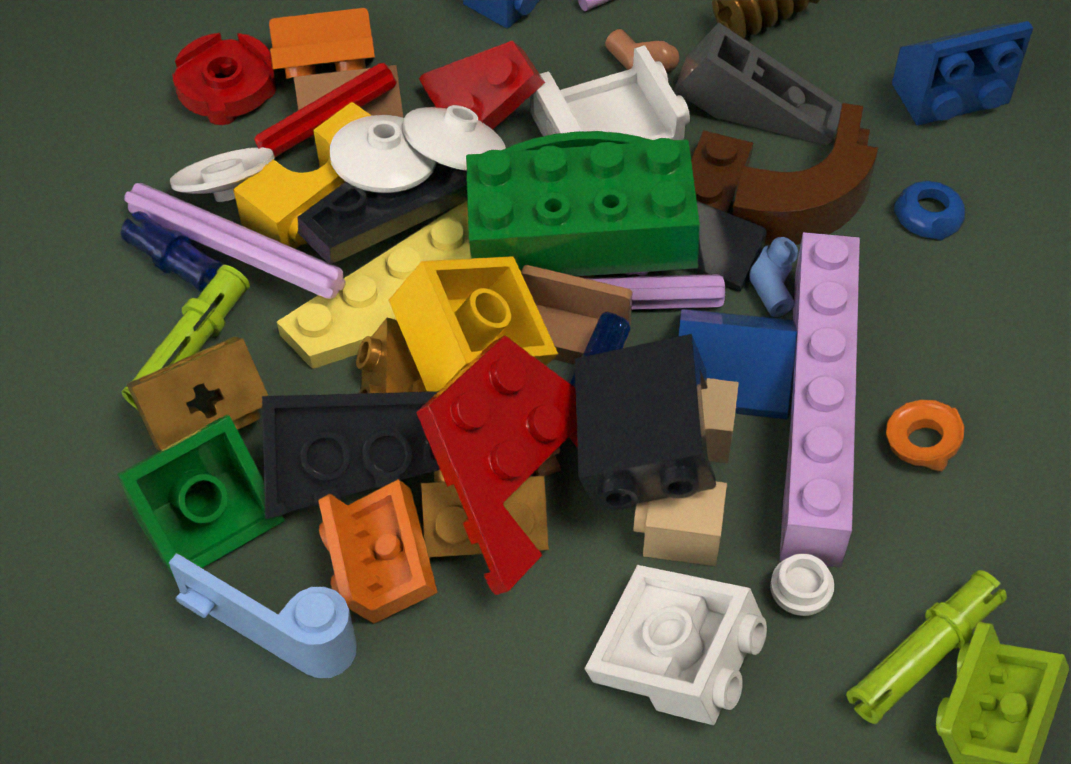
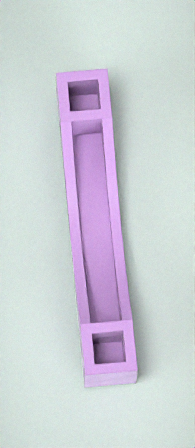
M805 232L802 235L794 284L795 304L793 307V320L797 329V340L794 357L789 447L782 507L780 561L796 554H810L822 560L826 566L841 568L852 533L859 237Z

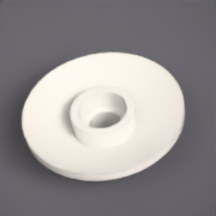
M452 105L447 109L435 107L418 108L410 111L405 116L402 124L404 137L418 152L440 164L467 171V154H482L488 150H503L506 148L496 132L479 121L475 112L463 106Z
M374 115L354 120L342 127L335 134L330 144V161L335 172L347 183L371 192L391 193L413 188L429 178L435 170L437 162L424 156L409 144L402 132L404 118L398 116Z
M258 147L215 155L178 171L170 178V184L173 190L192 194L213 193L217 202L235 199L233 189L246 179L260 172L265 165L275 159L274 154L269 148L261 147L258 149Z

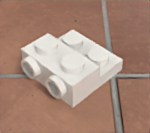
M637 565L585 670L593 683L648 696L656 711L715 725L721 709L732 710L740 699L742 675L739 670L747 653L757 655L761 651L767 633L766 620L762 616L750 588Z

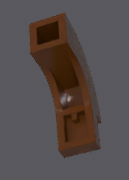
M842 103L834 148L825 160L812 168L797 172H775L742 166L733 215L766 229L767 234L764 247L771 245L772 241L778 237L788 238L795 245H800L803 232L830 235L849 222L859 211L869 191L878 153V147L867 146L870 129L860 128L863 106Z

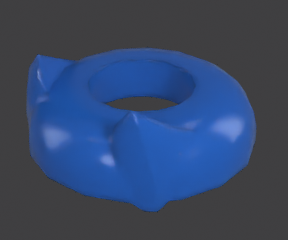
M921 181L913 183L902 191L894 204V213L899 222L910 232L921 237L943 240L945 237H949L959 231L965 220V205L960 195L951 187L940 182ZM923 198H934L942 202L946 209L941 212H931L920 206L918 201Z

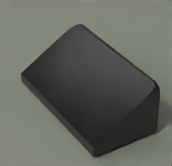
M697 201L700 223L698 268L686 270L699 275L719 274L723 276L726 286L741 292L750 277L749 273L752 265L764 248L767 231L760 225Z

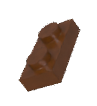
M703 130L691 159L697 201L730 214L736 199L742 166L748 167L752 157L753 142Z

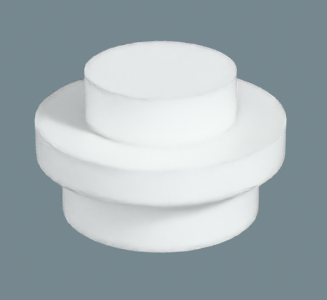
M796 554L783 560L776 566L772 574L770 588L773 598L781 608L795 615L809 616L821 612L828 606L834 592V579L825 563L819 558L810 554Z

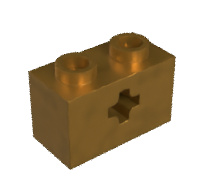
M239 337L229 338L126 384L154 446L159 451L226 414L230 415L237 429L261 418L258 409L262 408V396H268L244 339ZM197 385L208 391L215 392V396L207 400L209 410L205 413L195 407H188L186 404L195 398L193 388Z

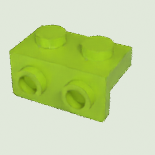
M978 622L971 642L963 644L959 651L957 659L958 677L950 697L942 699L936 716L937 733L942 737L953 764H1038L1069 672L1065 655L1000 644L993 624Z

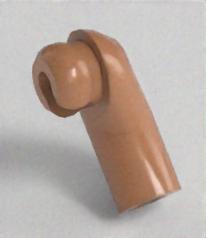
M622 29L613 31L606 39L605 47L627 70L633 67L634 48L644 45L654 61H660L663 64L666 72L674 70L679 63L680 56L678 50L665 41L636 43Z

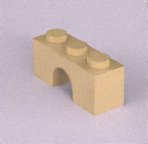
M707 378L708 388L701 390L709 461L728 463L739 382ZM716 481L714 489L696 492L694 495L686 498L669 497L637 503L633 531L645 533L643 556L716 566L727 483Z

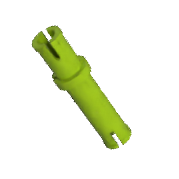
M222 265L197 299L191 298L185 303L181 310L182 318L155 349L152 356L132 381L161 369L179 345L181 350L170 364L198 353L210 336H218L225 327L224 318L242 294L249 289L250 284L247 278L237 269L229 265ZM214 303L213 309L194 331L193 327L209 309L211 304ZM126 386L122 391V395L128 403L137 409Z
M977 570L946 602H935L926 610V620L856 686L851 687L847 691L846 696L849 703L854 704L857 700H862L853 709L863 719L872 724H877L882 720L883 715L949 652L958 647L961 649L963 644L971 642L973 630L976 628L977 623L982 622L990 613L1006 601L1007 594L1005 589H999L993 595L990 593L1001 583L988 572Z

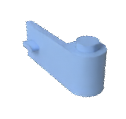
M176 553L170 560V568L181 592L175 599L203 618H206L208 614L295 668L315 678H332L342 674L351 666L356 656L357 643L349 608L345 598L336 590L327 587H310L302 590L286 604L279 614H276Z

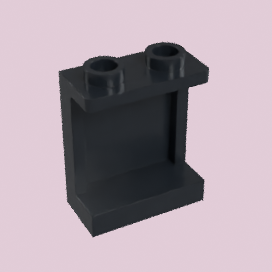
M692 334L575 358L579 479L595 509L623 510L642 502L669 497L686 498L694 495L696 492L711 490L716 487L715 473L707 454L701 391L708 388L707 374Z

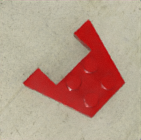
M503 336L485 348L416 412L447 487L455 486L468 517L463 522V526L471 545L478 543L490 570L484 576L489 588L495 595L510 591L542 556L541 552L504 507V502L568 437L578 448L576 388L507 336Z

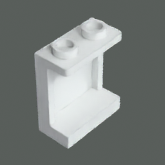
M645 45L634 48V61L631 69L559 90L549 71L541 73L540 75L545 83L530 96V113L543 136L575 131H603L635 135L651 140L658 138L684 140L685 126L689 125L690 122L686 101L681 95H675L668 83L667 73L663 64L660 61H654Z

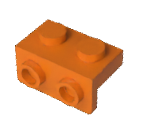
M366 8L272 18L269 21L273 69L285 68L286 78L315 75V65L334 62L336 72L366 69L365 59L375 58L369 13Z
M398 479L349 505H346L332 494H328L318 500L323 520L319 525V533L325 547L330 552L334 575L331 577V587L345 598L350 610L375 624L438 593L410 487Z

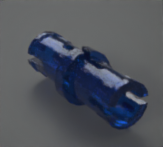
M142 211L132 213V218L139 222L141 227L127 218L121 228V238L126 243L132 244L150 256L156 268L164 273L172 271L193 285L199 292H202L208 285L204 281V277L211 281L222 264L193 247L189 241L190 238L181 231H169Z

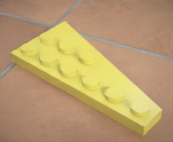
M468 201L454 207L345 277V286L343 290H339L335 298L326 299L317 295L278 320L279 335L312 369L357 355L363 339L366 336H372L387 317L397 320L388 300L421 261L471 259L468 231ZM589 275V276H577V277H581V278H591V277H594V275Z

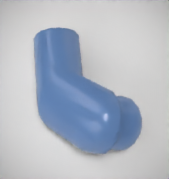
M785 237L775 238L771 245L765 246L759 253L749 273L752 285L772 317L785 315L795 304V301L784 285V281L792 270V263L798 258L799 252L795 243Z

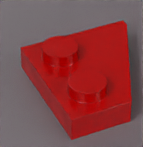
M509 41L426 72L418 78L436 108L447 109L452 105L466 107L475 112L478 120L492 130L545 83L525 51L514 41Z

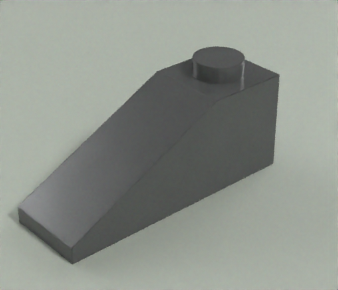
M718 23L686 56L673 90L715 118L826 146L833 141L842 103L721 23Z

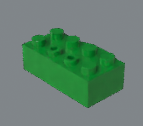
M575 131L533 138L503 150H488L482 154L466 155L468 231L471 259L514 257L520 271H522L524 265H530L572 276L698 268L700 223L688 139L672 140L669 138H658L651 140L617 132Z

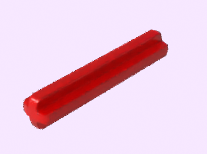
M379 63L260 132L254 138L258 149L261 147L271 149L275 158L314 135L313 130L349 103L353 102L357 106L362 107L396 86V79L387 64Z

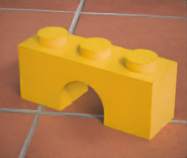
M351 102L313 130L319 166L321 168L311 172L298 173L286 169L273 159L260 172L235 187L233 191L241 224L250 230L294 249L300 245L307 244L298 234V216L346 182L332 167L330 161L331 141L335 134L346 124L371 115Z

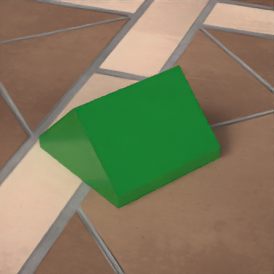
M228 414L117 474L135 519L173 578L174 575L169 562L176 553L203 568L285 521L282 515L265 519L264 480Z

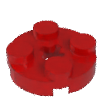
M221 33L208 34L192 41L178 53L175 60L177 69L173 74V83L178 99L188 110L201 116H207L208 120L214 125H228L234 122L237 116L256 109L276 93L277 86L271 53L266 45L250 35L237 33L238 40H222ZM220 72L224 75L232 74L226 78H216L215 76Z

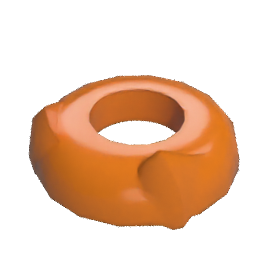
M917 400L906 403L893 412L887 421L886 438L892 452L902 461L942 472L946 468L948 460L957 454L963 444L964 424L955 407L951 408L949 405L936 400ZM931 428L940 433L942 439L932 447H919L911 443L908 437L917 429Z

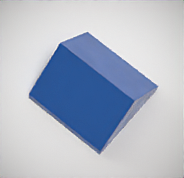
M682 309L679 336L692 334L706 368L707 378L739 382L735 414L787 419L797 340V329L794 320Z

